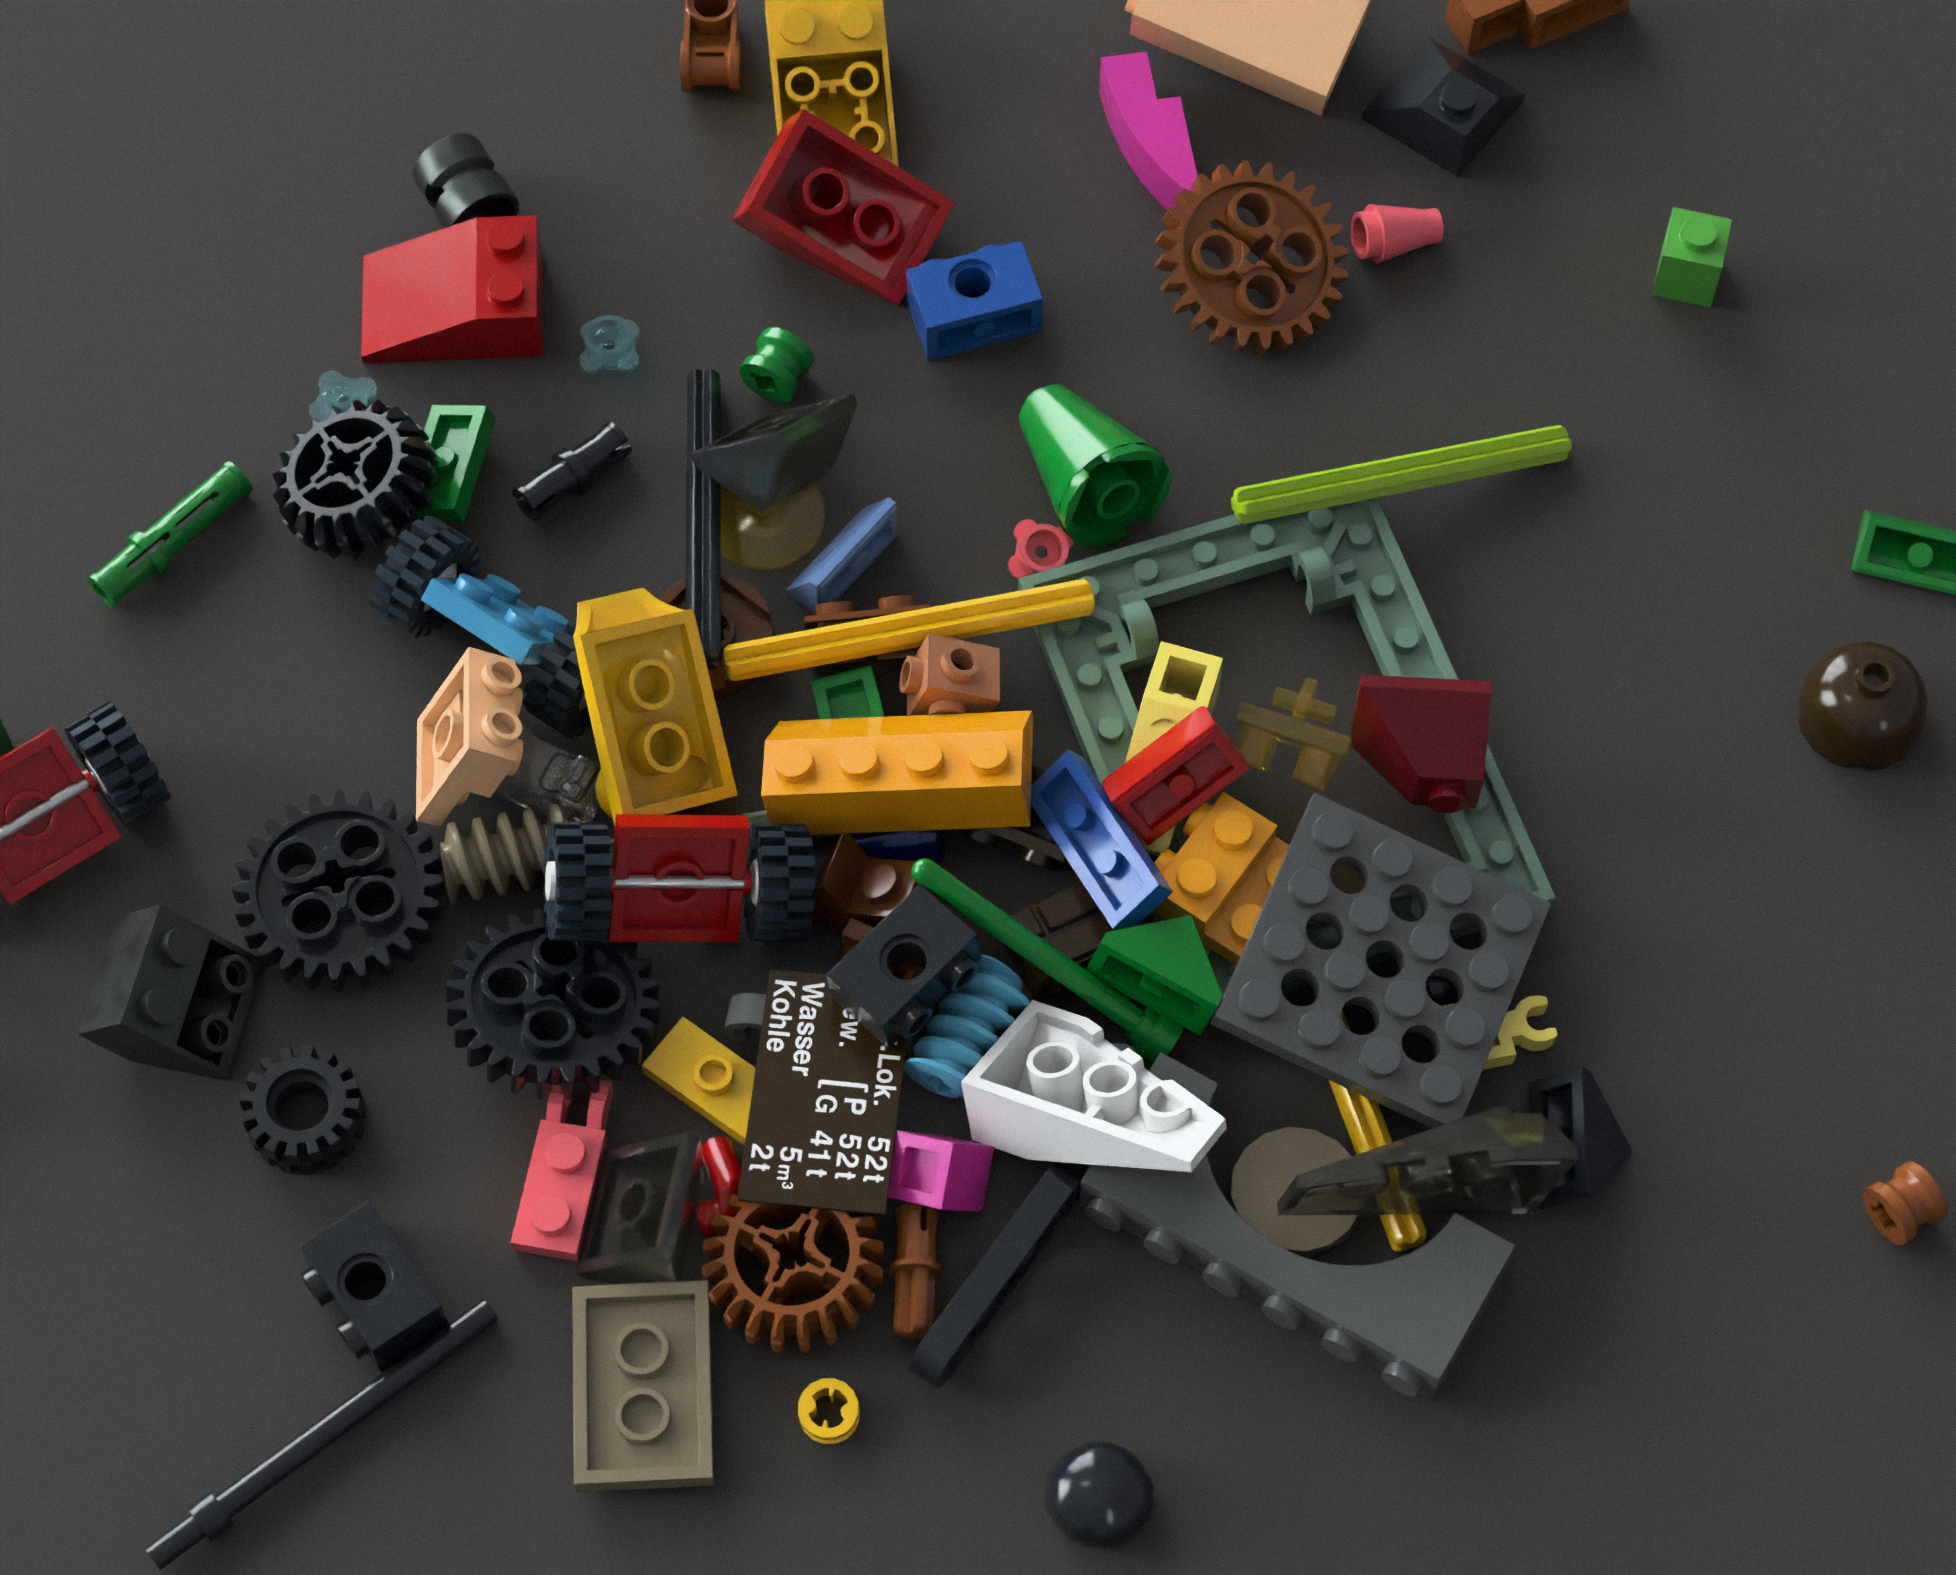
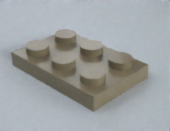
M708 1280L572 1287L574 1486L576 1492L714 1486L710 1288Z

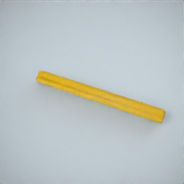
M1080 579L728 644L723 649V659L729 680L739 681L917 648L921 646L928 634L943 637L956 636L965 639L1089 616L1094 611L1095 601L1089 581Z

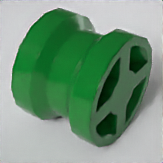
M768 327L762 331L757 340L756 346L758 351L755 355L746 357L740 367L739 374L746 386L757 395L775 403H787L792 400L798 389L797 378L809 372L814 364L815 357L810 347L798 336L781 328Z

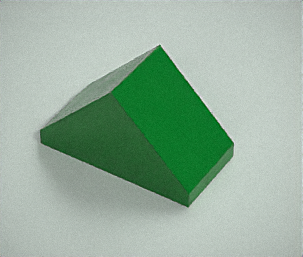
M1192 915L1106 932L1086 968L1087 971L1108 986L1159 1014L1163 1012L1175 1022L1199 1036L1223 998Z

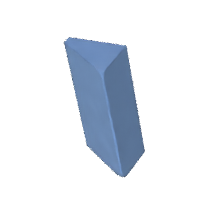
M888 497L858 512L787 588V594L815 615V605L836 602L898 536L896 502Z

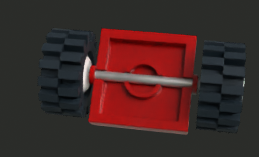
M112 702L105 703L64 728L75 754L83 763L84 769L82 770L75 763L54 727L46 729L0 757V893L8 905L13 904L121 838L120 833L98 800L95 792L99 791L103 795L110 809L114 811L116 817L125 826L171 799L170 792L166 788L167 786L163 778L159 775V770L155 763L149 757L146 748Z
M616 814L612 855L609 854L611 841L610 836H608V827L604 822H551L550 829L547 831V843H545L546 863H544L543 871L545 875L543 897H545L546 901L544 915L547 917L546 930L549 940L604 941L608 936L609 942H738L742 900L745 898L743 913L744 918H747L745 927L747 933H749L750 940L804 941L809 936L808 929H811L812 925L811 912H814L815 900L812 897L813 890H815V878H813L815 857L811 856L813 842L812 838H809L810 830L806 827V824H752L749 826L746 815Z

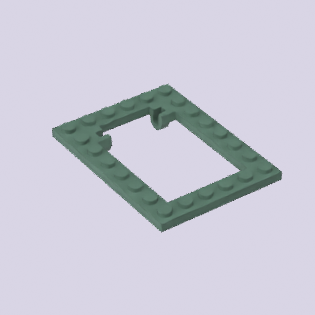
M1378 498L1247 524L1239 523L1233 514L1018 579V591L1080 579L1088 580L1092 587L1095 606L1091 615L1032 627L1085 761L1101 785L1107 776L1125 764L1139 713L1123 672L1154 663L1160 646L1151 608L1290 567L1296 582L1307 580L1305 604L1310 616L1351 603L1383 676L1459 680ZM1129 632H1130V636H1131V644H1130V641H1129L1128 636H1127V634H1126V633H1129ZM1487 744L1484 782L1477 807L1465 808L1454 813H1443L1466 864L1550 902L1549 909H1552L1556 896ZM1183 821L1177 824L1170 850L1176 854L1189 838L1183 834ZM1148 854L1153 862L1158 858V856ZM1396 893L1390 897V907L1398 918L1408 922L1421 919V906L1413 896L1406 893ZM1153 912L1149 914L1152 923L1164 920ZM1312 921L1306 924L1307 938L1315 947L1330 950L1338 946V934L1329 923ZM1466 921L1450 923L1449 930L1452 940L1479 932L1474 925ZM1203 945L1223 995L1236 965ZM1375 948L1366 952L1368 967L1395 958L1384 949ZM1287 977L1281 982V991L1284 994L1309 986L1310 984L1300 977Z

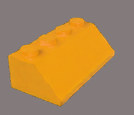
M1031 710L779 721L766 738L764 747L761 797L770 824H806V827L810 830L809 835L1030 827L1033 713Z

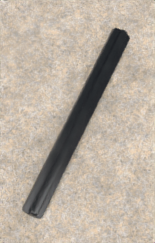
M709 368L704 371L694 369L687 376L686 610H694L707 668L712 671L721 663V385L718 372Z

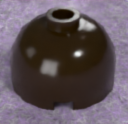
M1871 641L1843 644L1825 653L1805 677L1798 699L1800 711L1798 723L1800 732L1812 749L1832 764L1849 768L1850 763L1861 766L1871 765L1869 770L1884 769L1904 759L1919 739L1928 706L1924 680L1911 661L1891 646Z

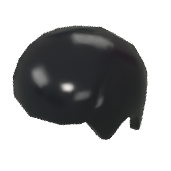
M1087 1442L1065 1452L1047 1474L1044 1503L1047 1513L1055 1519L1069 1539L1084 1545L1109 1548L1132 1539L1148 1520L1154 1502V1486L1149 1473L1142 1463L1126 1448L1111 1442Z

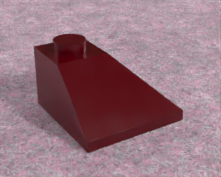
M1361 674L1349 731V745L1411 805L1429 806L1432 810L1442 813H1454L1465 808H1476L1484 782L1492 681Z

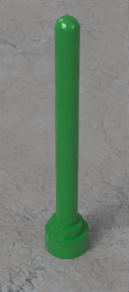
M923 858L913 864L911 874L918 884H921L925 889L1125 1029V1038L1132 1042L1133 1051L1153 1065L1160 1052L1168 1055L1183 1031V1026L1163 1012L1159 1014L1147 1006L1142 1009L932 860Z

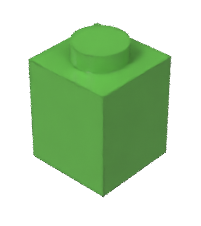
M1673 207L1661 249L1652 296L1711 308L1723 268L1732 219Z

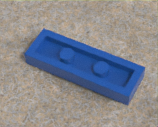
M1068 749L1031 785L1032 807L1112 929L1119 930L1138 926L1173 892L1126 820L1110 802L1103 786L1082 756Z

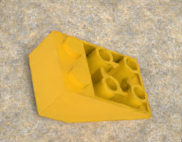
M765 0V19L777 137L786 120L804 108L899 167L883 0Z

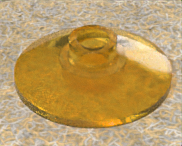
M760 460L738 465L721 476L722 557L744 568L772 570L788 566L800 560L813 549L824 529L825 505L819 488L808 475L786 463ZM759 501L773 502L770 507L765 509L753 506L754 503Z

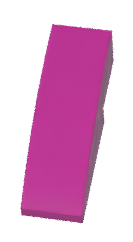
M1147 52L1101 57L1099 94L1107 122L1121 153L1140 182L1165 210L1178 208L1174 199L1183 188L1192 191L1191 184L1198 176L1181 97L1157 99Z

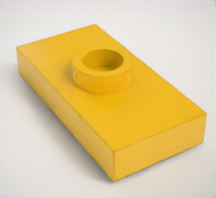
M682 1017L642 1064L643 1074L745 1146L756 1068L692 1022Z

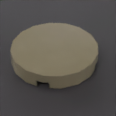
M1286 1127L1264 1133L1244 1149L1232 1171L1229 1203L1235 1212L1264 1238L1294 1254L1305 1258L1319 1256L1320 1252L1329 1250L1334 1245L1335 1247L1338 1246L1350 1235L1362 1208L1363 1181L1355 1159L1339 1141L1315 1129Z

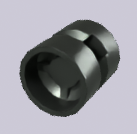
M465 133L449 135L432 144L416 161L412 172L414 181L429 205L436 210L437 218L444 228L476 217L518 215L520 208L517 197L504 177L493 170L495 163L480 140L474 135Z

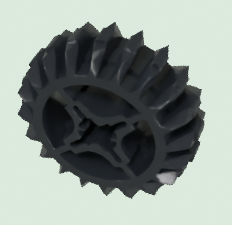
M355 399L347 412L333 405L329 418L320 421L311 417L312 429L305 435L292 433L296 447L294 450L279 453L284 468L272 474L277 487L273 497L276 500V506L280 510V514L284 518V524L293 535H297L306 547L311 548L314 552L321 550L323 554L329 555L333 560L342 552L357 560L364 547L380 555L383 541L388 538L399 541L400 530L407 524H412L419 519L417 510L433 506L429 490L440 484L437 472L434 469L439 464L436 459V452L428 442L429 437L420 424H415L408 413L402 411L398 406L391 409L378 399L368 407L366 404ZM354 474L359 478V484H356L352 476Z

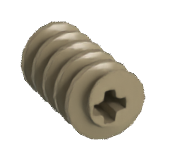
M557 803L550 804L546 824L542 825L532 808L524 809L520 829H515L506 813L498 815L496 830L492 834L489 833L480 817L473 818L469 838L463 837L455 822L448 823L444 842L440 843V850L451 905L457 904L459 889L462 884L465 885L475 901L482 899L486 880L491 881L499 896L508 895L512 875L517 877L524 891L533 890L537 871L541 870L542 873L544 871V863H546L545 843H547V831L550 829V823L568 822Z

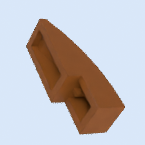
M1448 0L1445 23L1467 55L1518 34L1530 51L1627 10L1630 0Z

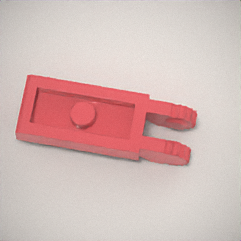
M600 1080L599 1092L593 1093L591 1091L586 1127L565 1123L568 1106L571 1104L572 1099H566L559 1085H552L547 1103L546 1120H540L510 1242L513 1251L575 1262L579 1261L608 1141L605 1128L612 1102V1082Z

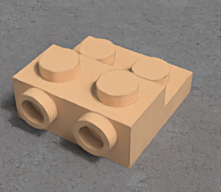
M468 647L417 719L416 821L440 827L456 805L461 806L465 803L469 793L490 798L507 775H514L517 771L523 754V741L518 738L522 733V724L518 715L522 706L523 692L520 688H517L521 683L522 675L516 666V660Z

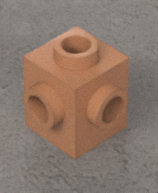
M928 634L916 654L906 657L901 669L899 688L901 693L907 694V716L993 712L1000 702V648L967 642L956 636L943 637Z

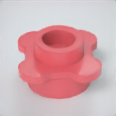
M1031 519L1022 520L1013 531L1017 545L1015 555L1008 561L1009 572L1012 576L1019 579L1065 565L1069 549L1073 546L1074 540L1065 533L1061 526L1036 524ZM1039 547L1046 550V557L1039 558L1035 550Z

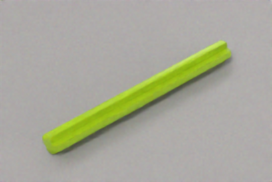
M1555 425L1236 488L1231 498V508L1234 511L1236 520L1239 523L1247 524L1564 461L1572 450V440L1568 437L1564 426Z

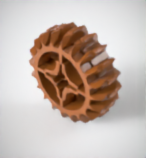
M731 1194L728 1203L737 1215L732 1217L715 1214L711 1224L713 1231L718 1237L707 1238L703 1242L704 1256L711 1260L702 1267L703 1280H708L709 1284L715 1285L709 1292V1300L712 1307H727L723 1315L725 1325L729 1329H733L747 1322L745 1337L746 1341L751 1343V1345L758 1342L766 1332L770 1333L771 1348L777 1353L781 1352L785 1347L786 1337H797L799 1350L806 1354L811 1349L810 1335L820 1333L823 1341L832 1346L837 1341L836 1322L845 1328L855 1331V1328L859 1325V1316L854 1307L871 1310L875 1304V1294L869 1287L882 1284L884 1278L883 1268L875 1263L884 1257L883 1242L871 1238L877 1232L875 1219L872 1216L858 1217L860 1213L737 1201L738 1195ZM797 1220L794 1225L786 1229L775 1230L768 1228V1226L777 1222ZM824 1228L831 1231L841 1241L848 1253L849 1261L845 1272L832 1267V1259L819 1252L822 1246L821 1234ZM804 1251V1266L799 1267L795 1262V1269H785L782 1272V1258L787 1256L791 1262V1255H801ZM742 1252L755 1258V1265L768 1272L764 1278L765 1291L761 1297L746 1286L738 1273V1264ZM801 1294H813L821 1297L802 1305H788L793 1298Z

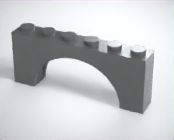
M1160 1052L1149 1072L1162 1081L1174 1080L1214 1110L1219 1083ZM1207 1154L1192 1172L1090 1165L1080 1183L1079 1205L1085 1208L1087 1216L1099 1226L1114 1232H1118L1120 1228L1144 1240V1247L1160 1260L1170 1264H1177L1180 1260L1203 1273V1280L1216 1291L1230 1297H1236L1238 1293L1262 1306L1261 1311L1275 1324L1289 1330H1296L1297 1327H1300L1322 1339L1321 1345L1336 1358L1348 1363H1356L1359 1360L1381 1372L1382 1380L1397 1392L1410 1397H1415L1419 1393L1431 1401L1504 1275L1515 1244L1455 1212L1447 1225L1433 1239L1417 1250L1397 1259L1369 1265H1338L1311 1260L1285 1250L1264 1238L1235 1212L1216 1183Z

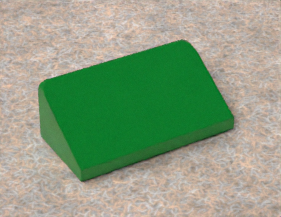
M1864 510L1851 571L1956 595V531Z

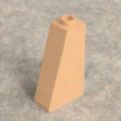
M1127 0L1125 11L1132 13L1130 35L1321 116L1366 18L1371 0Z

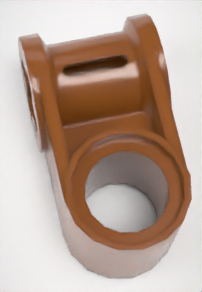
M685 0L684 39H681L680 47L681 90L692 91L694 86H729L731 92H741L742 59L737 0ZM717 15L718 17L709 18L707 16Z

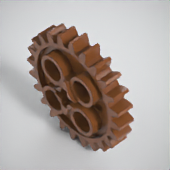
M1243 160L1235 169L1234 176H1232L1224 164H1221L1212 173V181L1201 173L1192 182V191L1183 188L1174 199L1178 208H1170L1161 220L1170 229L1163 230L1156 238L1155 244L1170 252L1160 256L1155 262V268L1172 272V276L1160 287L1161 292H1179L1181 298L1172 308V312L1177 314L1190 309L1194 317L1190 322L1188 330L1194 332L1206 324L1211 328L1209 344L1212 346L1224 335L1230 336L1231 350L1234 354H1237L1246 345L1248 340H1251L1256 356L1263 355L1270 347L1271 340L1280 352H1283L1293 343V336L1299 341L1304 342L1314 333L1312 325L1321 327L1331 317L1326 307L1333 308L1343 297L1333 286L1341 285L1348 278L1349 272L1334 264L1346 257L1349 253V248L1332 245V240L1344 228L1342 224H1325L1323 217L1332 208L1330 202L1316 207L1309 202L1316 188L1313 184L1305 187L1301 192L1293 189L1295 182V172L1290 171L1279 182L1274 180L1272 163L1267 162L1257 176H1253L1248 160ZM1237 208H1246L1251 211L1257 219L1258 227H1250L1244 224L1238 217ZM1212 223H1217L1220 230L1213 229ZM1282 247H1290L1296 250L1302 258L1303 267L1294 266L1289 263L1283 255ZM1205 249L1214 252L1221 260L1222 269L1217 270L1207 266L1202 260L1200 250ZM1249 252L1254 253L1258 257L1255 265L1246 259ZM1285 286L1292 288V294L1286 292ZM1246 289H1255L1260 292L1266 299L1267 309H1259L1252 305L1247 298Z

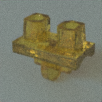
M1306 677L1300 693L1276 687L1271 705L1292 711V717L1242 701L1236 716L1238 727L1241 728L1237 749L1251 767L1269 772L1279 741L1301 748L1302 750L1292 779L1300 784L1325 791L1335 775L1339 763H1348L1353 744H1351L1352 737L1307 723L1309 717L1332 724L1338 706L1315 699L1319 687L1318 680Z

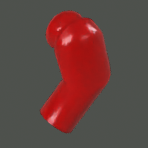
M724 1136L709 1139L701 1148V1154L713 1186L715 1200L700 1202L697 1204L695 1212L701 1234L709 1238L716 1236L711 1224L715 1214L732 1217L737 1215L731 1209L728 1201L731 1194L738 1195L742 1167L731 1139Z

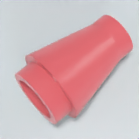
M1369 204L1364 211L1355 212L1352 216L1350 227L1351 241L1359 259H1370L1373 263L1378 264L1423 246L1440 243L1444 233L1442 216L1437 208L1417 209Z

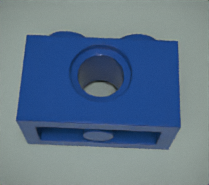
M1022 241L1006 245L991 244L980 248L974 253L946 260L941 258L931 259L918 267L906 269L907 304L927 361L1042 332L1043 297ZM977 294L980 295V297L970 298L966 297L965 295Z

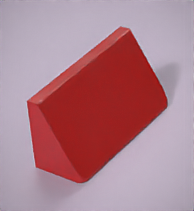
M1201 706L1102 781V786L1113 806L1148 846L1251 769V766L1205 706Z

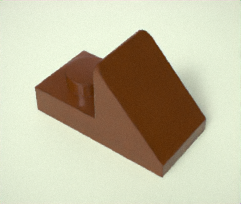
M842 833L824 860L815 881V890H813L812 894L815 900L814 912H811L812 922L847 925L849 919L852 918L875 928L919 885L911 874L912 866L916 861L870 858L848 833Z

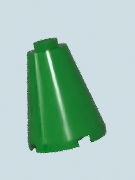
M1054 384L1041 387L1027 397L1019 414V424L1059 523L1065 533L1071 536L1077 544L1084 547L1100 548L1119 543L1131 536L1125 529L1140 517L1148 523L1157 514L1168 496L1172 480L1171 470L1158 449L1064 385Z

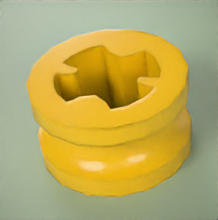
M822 1378L811 1383L802 1392L798 1401V1417L804 1433L813 1441L821 1444H838L847 1440L856 1431L860 1421L859 1402L854 1390L845 1382L835 1378ZM824 1396H829L830 1403L832 1404L836 1397L841 1398L846 1403L840 1409L843 1422L833 1428H829L827 1420H824L822 1427L816 1425L811 1420L818 1414L815 1402Z

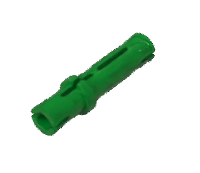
M226 461L218 471L185 498L181 499L146 531L142 533L137 530L127 537V546L100 570L92 573L87 578L92 590L105 604L114 608L121 599L152 574L155 576L163 574L169 569V559L201 532L205 531L243 496L251 493L253 488L248 478L236 465ZM208 500H212L211 503H209L204 509H202L198 514H196L192 519H190L185 525H183L181 528H177V526L180 523H182L186 518H188L205 502H207ZM160 540H164V542L160 546L156 547L151 553L148 554L147 557H145L135 567H133L132 569L128 568L136 560L140 559L145 553H147V551L151 549L155 544H157Z

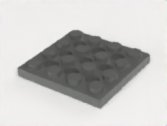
M1314 792L1308 801L1210 1024L1452 1137L1459 1129L1551 903ZM1338 865H1346L1355 869L1363 882L1362 891L1348 894L1338 890L1331 881V868ZM1396 893H1406L1413 896L1421 906V919L1408 922L1398 918L1390 907V897ZM1312 921L1329 923L1338 934V946L1330 950L1315 947L1307 938L1306 924ZM1466 921L1474 925L1480 933L1481 946L1473 950L1459 947L1451 938L1450 923ZM1375 948L1390 952L1398 963V974L1391 978H1382L1375 975L1367 966L1366 952ZM1440 976L1451 981L1458 993L1457 1003L1452 1006H1442L1431 1000L1426 991L1427 979ZM1287 977H1300L1306 980L1314 991V1002L1303 1007L1295 1006L1288 1002L1281 991L1282 980ZM1348 1005H1359L1367 1009L1374 1020L1373 1032L1366 1035H1358L1348 1030L1342 1021V1008ZM1419 1033L1427 1037L1434 1048L1433 1061L1417 1063L1408 1058L1402 1048L1403 1035Z

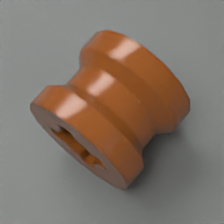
M1907 1161L1897 1167L1893 1173V1179L1889 1182H1875L1865 1188L1862 1193L1863 1204L1873 1224L1884 1237L1897 1246H1904L1913 1240L1917 1234V1228L1921 1225H1935L1946 1218L1948 1214V1205L1939 1185L1921 1165L1913 1161Z

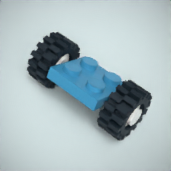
M425 516L423 521L418 519L412 523L411 533L404 530L398 536L399 544L395 548L391 545L385 553L389 557L386 563L379 564L375 574L379 576V579L372 582L370 586V592L373 595L369 598V605L373 607L372 610L414 638H419L420 635L423 637L430 635L432 628L438 630L444 624V616H446L507 657L516 660L518 664L534 665L530 672V675L534 678L527 682L524 688V693L527 695L523 698V705L526 707L525 710L567 738L572 739L573 736L579 737L583 735L585 727L590 730L592 725L573 638L577 620L573 618L571 621H568L562 615L543 606H537L536 609L532 608L518 599L521 593L518 587L499 576L488 574L486 579L475 578L477 571L472 568L479 564L478 545L438 518Z

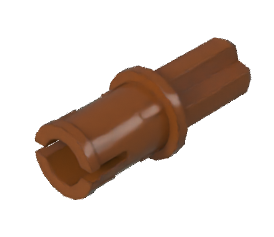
M915 1203L901 1205L895 1211V1218L897 1220L896 1258L888 1267L889 1276L895 1280L893 1329L895 1333L905 1340L923 1339L934 1324L935 1281L942 1276V1267L936 1262L939 1211L937 1208L926 1206L925 1216L921 1217L922 1205Z

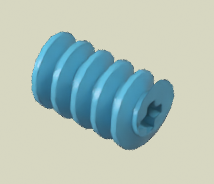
M981 954V959L978 961V971L964 988L956 993L947 994L941 999L938 1006L939 1015L929 1019L926 1024L925 1033L927 1036L921 1037L916 1041L913 1046L914 1058L904 1062L903 1071L916 1083L935 1094L953 1099L959 1097L964 1099L961 1081L999 1039L996 1033L1002 1035L1015 1021L1008 1013L1020 1015L1030 1004L1029 999L1021 993L1022 981L1019 976L999 960Z

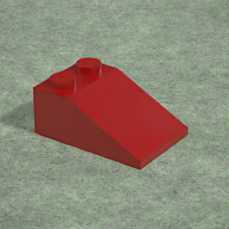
M803 108L786 120L731 221L780 251L897 306L900 305L907 292L906 269L918 267L923 263L955 202Z
M537 215L476 217L363 256L361 346L363 363L543 356V251Z

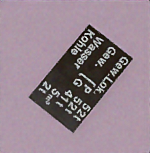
M770 969L737 1201L885 1215L907 1039L902 1036L890 1049L883 1045L833 999L826 974Z

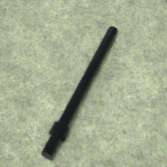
M481 1299L215 1496L210 1491L186 1508L190 1515L144 1548L149 1557L161 1571L205 1537L212 1542L234 1525L231 1521L232 1517L496 1323L498 1317L484 1299Z

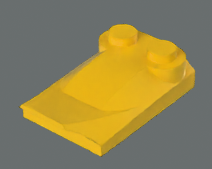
M644 587L577 602V623L573 638L601 771L595 784L596 798L601 809L609 817L613 818L614 826L616 814L665 815L738 796L694 610H684L666 604L650 594Z

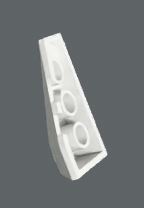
M1035 1000L1030 1002L961 1081L972 1140L995 1146L994 1148L1027 1160L1192 1172L1227 1129L1226 1119L1174 1080L1162 1081L1144 1068L1141 1056L1130 1048L1121 1051L1104 1039L1103 1029L1089 1018Z

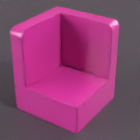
M897 1130L888 1197L942 1210L981 1212L984 1206L995 1146L939 1134Z

